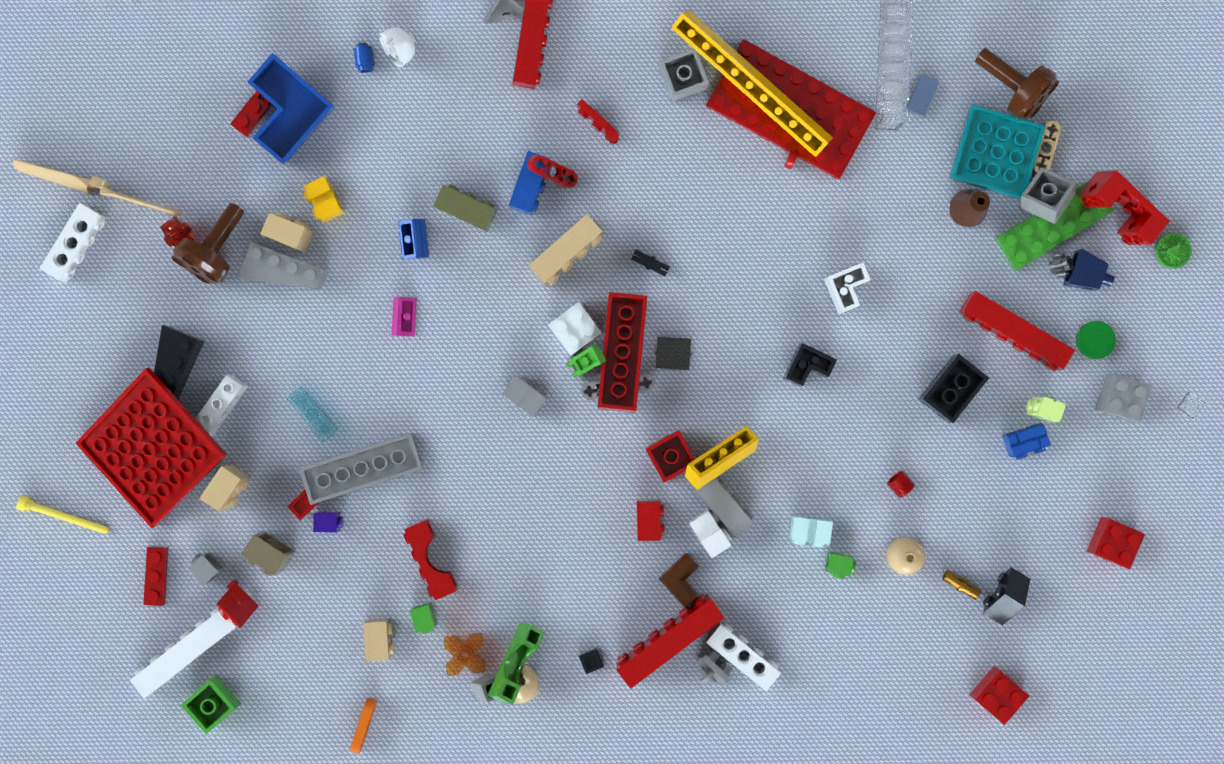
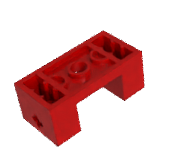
M1117 170L1096 172L1077 195L1082 199V204L1088 208L1111 207L1114 202L1119 203L1123 207L1122 210L1130 215L1117 231L1122 237L1121 240L1127 245H1151L1170 222Z

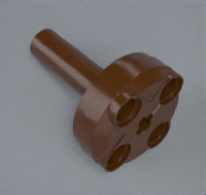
M984 48L975 59V63L1016 92L1008 105V111L1018 120L1035 116L1059 84L1056 73L1042 65L1028 77H1025L987 48Z
M229 203L202 244L191 239L182 238L173 249L174 255L171 259L204 283L223 282L230 267L217 253L243 216L244 211L239 206Z

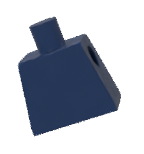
M1083 249L1074 252L1072 258L1073 269L1069 270L1070 275L1066 276L1063 285L1094 291L1099 290L1102 284L1109 287L1113 284L1115 276L1106 273L1108 268L1107 262Z

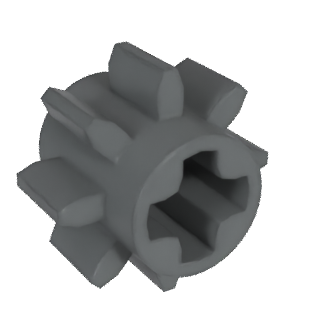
M1065 253L1052 256L1053 260L1049 261L1050 272L1053 275L1057 274V277L1070 275L1069 270L1073 269L1071 257H1065Z

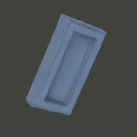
M921 74L905 110L924 117L939 81Z

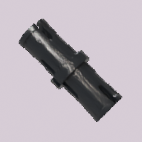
M638 249L634 251L633 254L635 255H632V261L645 266L647 270L651 269L663 275V277L667 275L668 272L666 271H669V265L656 260L654 256L646 255Z

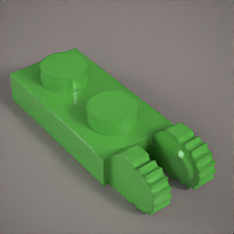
M595 344L571 358L572 360L566 364L568 367L576 366L577 370L572 373L573 377L590 371L606 360L599 346Z

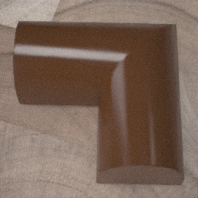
M685 553L658 579L684 607L688 606L698 596V593L686 579L699 566Z

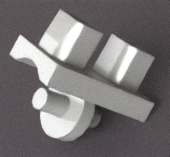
M710 650L697 659L703 666L699 670L704 675L701 681L706 683L709 680L712 684H715L716 681L720 684L728 683L730 680L729 675L733 668L727 662L718 667L715 662L719 659L720 655L715 650Z

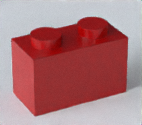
M659 500L636 501L638 541L661 540V536H665L664 524H661L660 516H664V505H660Z

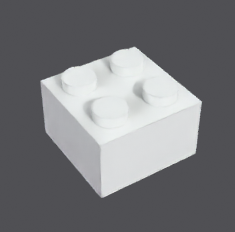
M579 302L548 324L571 357L602 334Z

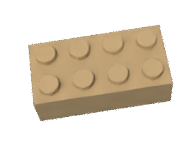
M586 214L528 266L545 286L548 284L552 286L559 280L558 275L560 273H567L573 267V262L576 259L580 261L588 254L587 250L591 246L595 248L602 242L603 232Z

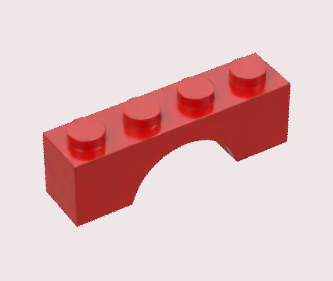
M426 519L404 529V539L413 549L411 551L412 557L420 565L419 573L422 579L427 581L428 586L426 588L429 596L434 597V600H438L456 592L458 587L451 571L439 570L429 561L428 546L435 537L429 520Z

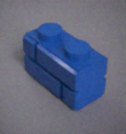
M425 219L398 221L402 260L429 257Z
M1043 423L1002 435L1008 456L1016 457V460L1028 457L1027 453L1034 451V454L1046 451L1045 447L1051 446Z

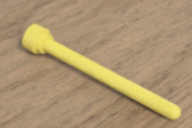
M22 495L17 502V510L24 512L33 510L104 534L109 532L107 526L34 503L31 497Z

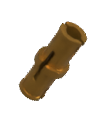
M949 569L942 577L943 581L951 584L958 592H963L974 600L978 599L982 592L981 589L969 583L968 579L961 578Z

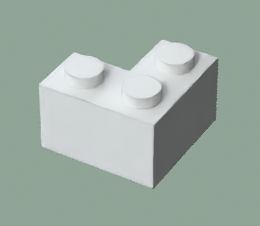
M864 263L824 279L838 314L860 306L853 288L870 281Z
M706 510L689 521V524L710 557L713 558L731 546L729 541L732 539L724 528L720 529L717 525L719 519L715 513H710Z

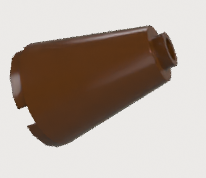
M973 189L959 191L950 201V216L960 226L973 227L980 224L988 212L990 205L989 196L984 192Z

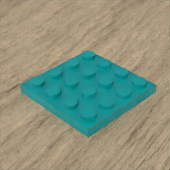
M972 104L967 115L949 179L1021 200V195L1029 185L1046 126L1024 119L1018 120L1014 116Z

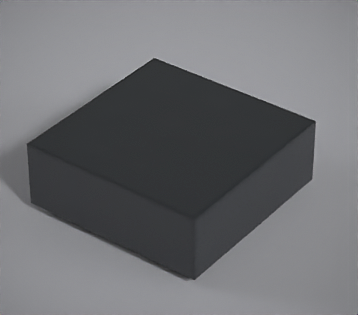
M597 648L579 655L586 674L604 667Z

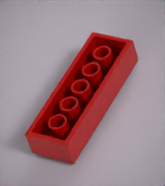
M609 292L603 356L606 361L601 366L598 410L636 413L647 296Z
M702 594L694 600L695 604L681 609L678 612L679 616L675 619L672 617L664 622L662 629L659 631L655 629L648 635L649 638L646 641H639L632 647L634 650L628 654L625 652L617 658L616 670L630 689L724 619L722 612L708 594L705 596Z

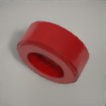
M790 150L784 167L792 169L798 151Z

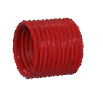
M903 471L893 475L887 482V485L899 498L906 496L915 487V484Z

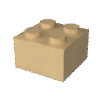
M276 212L275 215L269 213L260 234L305 253L314 233L309 230L310 226L296 219L291 222V218L279 212Z
M232 464L221 466L199 499L217 511L234 508L239 501L237 497L241 491L244 492L250 484L248 481L251 477Z

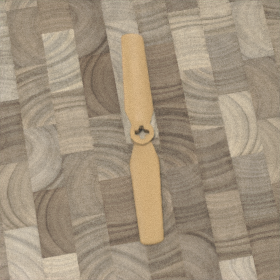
M13 160V165L19 172L89 195L94 190L103 196L122 199L175 216L182 215L178 210L116 192L109 188L110 183L96 176L87 179L21 160Z

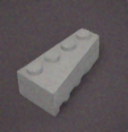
M251 242L237 278L321 290L328 272Z

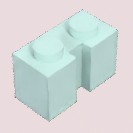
M792 516L789 539L794 540V544L805 545L806 542H813V546L824 548L825 544L830 545L833 522L830 520Z

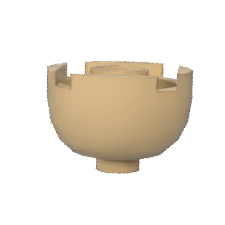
M901 536L896 538L886 549L888 566L901 575L917 573L925 563L926 554L923 546L911 537Z
M524 664L519 679L521 688L514 702L516 704L527 703L539 693L537 673Z

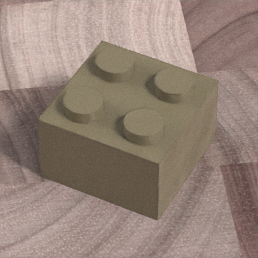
M262 531L252 536L241 555L245 557L244 560L249 564H256L261 567L263 573L274 576L284 571L296 551Z

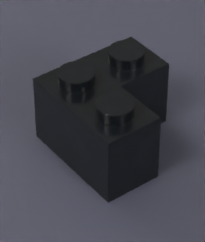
M800 343L783 379L801 387L804 385L810 371L825 378L829 377L837 359Z
M1012 567L1006 572H1001L997 579V582H999L998 587L983 602V605H985L983 614L1003 626L1025 607L1031 579Z

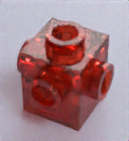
M173 216L160 226L165 235L163 239L170 247H175L182 238L195 240L190 233L193 231L186 222L183 223L177 216Z

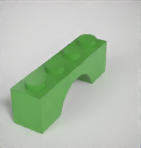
M519 623L488 696L505 704H514L521 688L519 681L521 670L528 657L538 649L544 636V631L531 624Z

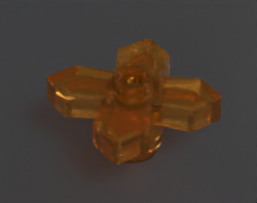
M482 633L471 634L465 644L456 635L444 637V649L454 655L446 663L448 676L459 675L465 666L473 673L485 672V659L476 654L484 644ZM462 652L467 653L468 656L464 657Z

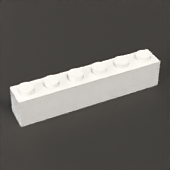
M217 607L210 613L211 617L208 620L203 618L194 625L196 627L194 631L190 632L188 630L179 637L181 641L177 644L173 642L164 649L166 652L162 656L157 654L149 660V666L146 668L142 666L134 672L135 677L130 680L141 696L146 698L238 626L225 620L219 612V607Z

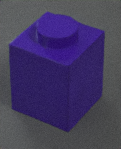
M318 511L313 515V532L337 533L340 531V528H343L341 512Z

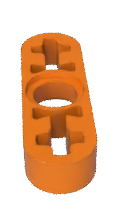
M367 698L350 747L351 752L360 754L377 700Z

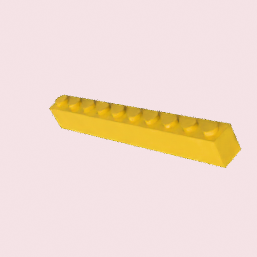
M691 10L683 12L671 27L815 157L833 139L831 135Z

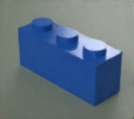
M530 151L527 152L509 207L532 215L533 211L536 212L540 201L537 199L539 193L543 194L546 183L544 182L545 178L528 169L527 163L529 158L533 155H539ZM538 161L535 162L537 167L544 168V165L539 164Z

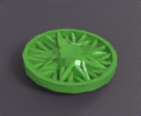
M1179 233L1164 235L1155 246L1157 260L1167 268L1176 269L1184 266L1192 254L1190 242Z

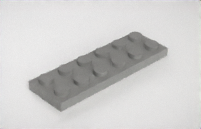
M409 433L300 467L299 471L309 503L312 505L422 470V465L412 434Z

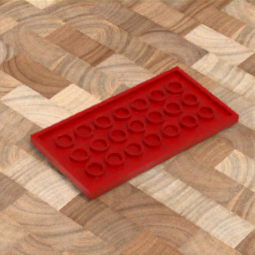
M743 39L736 52L821 126L833 139L815 157L724 75L721 77L706 107L787 152H790L791 149L798 151L797 157L839 180L877 112Z

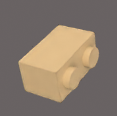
M389 618L372 619L363 622L366 662L389 660L395 651L394 643H391L390 636L393 635V624L389 622Z

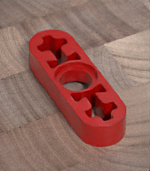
M533 155L529 158L527 165L531 172L563 187L571 188L577 184L578 176L573 170L543 156ZM538 161L539 164L544 165V168L537 167L535 162ZM552 166L556 168V174L553 177L549 173ZM561 176H568L570 178V181L568 182L567 179L562 178Z

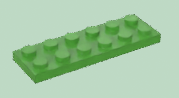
M1086 182L1076 189L1074 198L1056 224L1033 215L998 236L995 240L1016 271L1113 212V207L1088 208L1083 205L1082 199L1077 195L1088 183Z

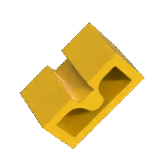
M325 176L303 186L306 191L303 194L308 203H313L314 209H312V212L317 220L320 219V221L325 223L345 213L329 180Z

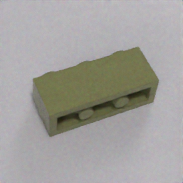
M451 184L448 187L443 185L433 206L488 232L497 213L496 209L493 208L494 204L485 200L483 203L477 201L475 195L466 192V195L459 192V188Z

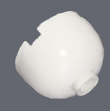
M391 27L379 34L382 36L379 39L387 56L391 54L395 58V61L392 62L397 67H402L412 60L415 54L414 43L416 40L411 32L407 33L406 30L400 27Z

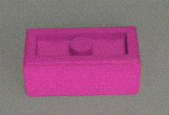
M393 298L392 335L415 336L417 298Z

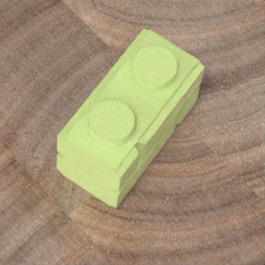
M1033 397L1026 404L1028 416L1046 422L1061 421L1066 407L1065 403L1054 401L1047 397Z

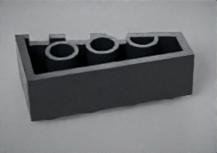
M162 325L154 373L179 400L204 341L171 326Z

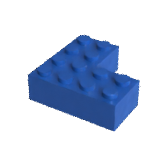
M274 53L267 58L247 81L248 84L277 108L274 114L254 135L253 139L285 165L332 112L334 106Z

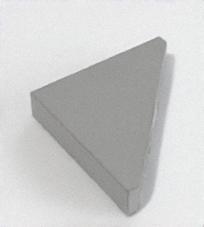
M496 0L483 19V23L488 24L523 16L524 6L516 0Z

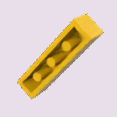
M745 426L687 465L685 477L697 490L755 452L759 438Z

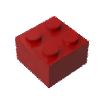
M679 430L645 448L664 483L685 472L687 465L695 460Z
M1101 517L1086 552L1120 567L1131 569L1145 534L1110 518Z
M995 666L992 667L969 694L1003 725L1011 719L1029 698V695Z

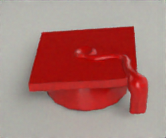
M233 580L227 585L229 590L216 605L219 607V612L225 620L235 623L241 628L258 608V605L238 585V581Z

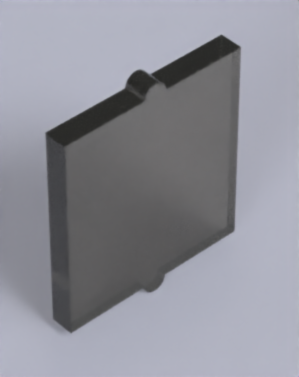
M657 337V351H655L656 368L689 370L690 356H692L690 352L691 339Z

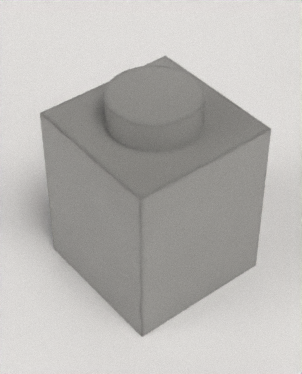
M485 674L470 682L477 701L488 703L494 699L488 696V693L496 676Z

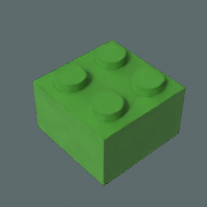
M215 675L183 702L181 707L202 731L207 734L242 703L222 680Z

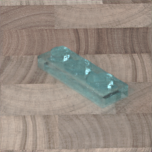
M302 386L286 398L322 442L328 440L338 431V428Z

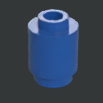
M368 43L357 44L353 48L358 72L368 73L374 71L375 63L372 47L368 46Z

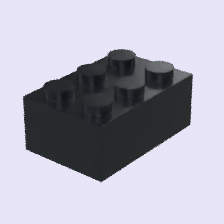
M954 354L918 400L947 423H954L989 377L960 354Z

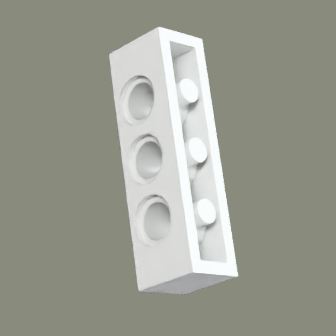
M79 203L39 269L59 281L67 282L75 274L76 266L83 261L87 248L94 243L96 233L103 228L106 217L89 206ZM87 223V230L83 232L82 226ZM76 239L77 246L73 248L72 242ZM64 256H67V262L63 265L62 259Z
M226 375L195 418L211 437L214 436L248 388L246 384L233 375Z
M719 622L706 637V643L767 692L781 674L778 670L779 665L772 659L767 661L762 657L764 653L757 647L751 648L748 645L749 641L741 634L739 637L733 633L734 629L725 622L723 625ZM728 638L734 640V644L731 647L724 646V641ZM743 650L749 652L746 659L739 658V654ZM763 663L764 667L761 671H755V664Z

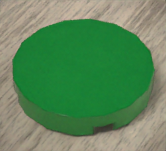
M1092 321L1084 324L1076 335V346L1079 352L1091 359H1100L1108 356L1116 344L1113 329L1101 321Z

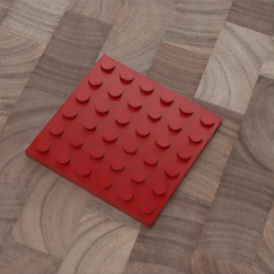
M150 368L144 369L76 442V445L151 528L156 527L227 456L226 452Z

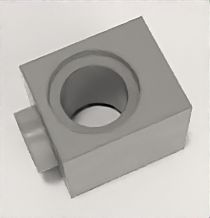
M209 553L198 554L191 560L193 564L188 568L204 585L210 583L223 570Z

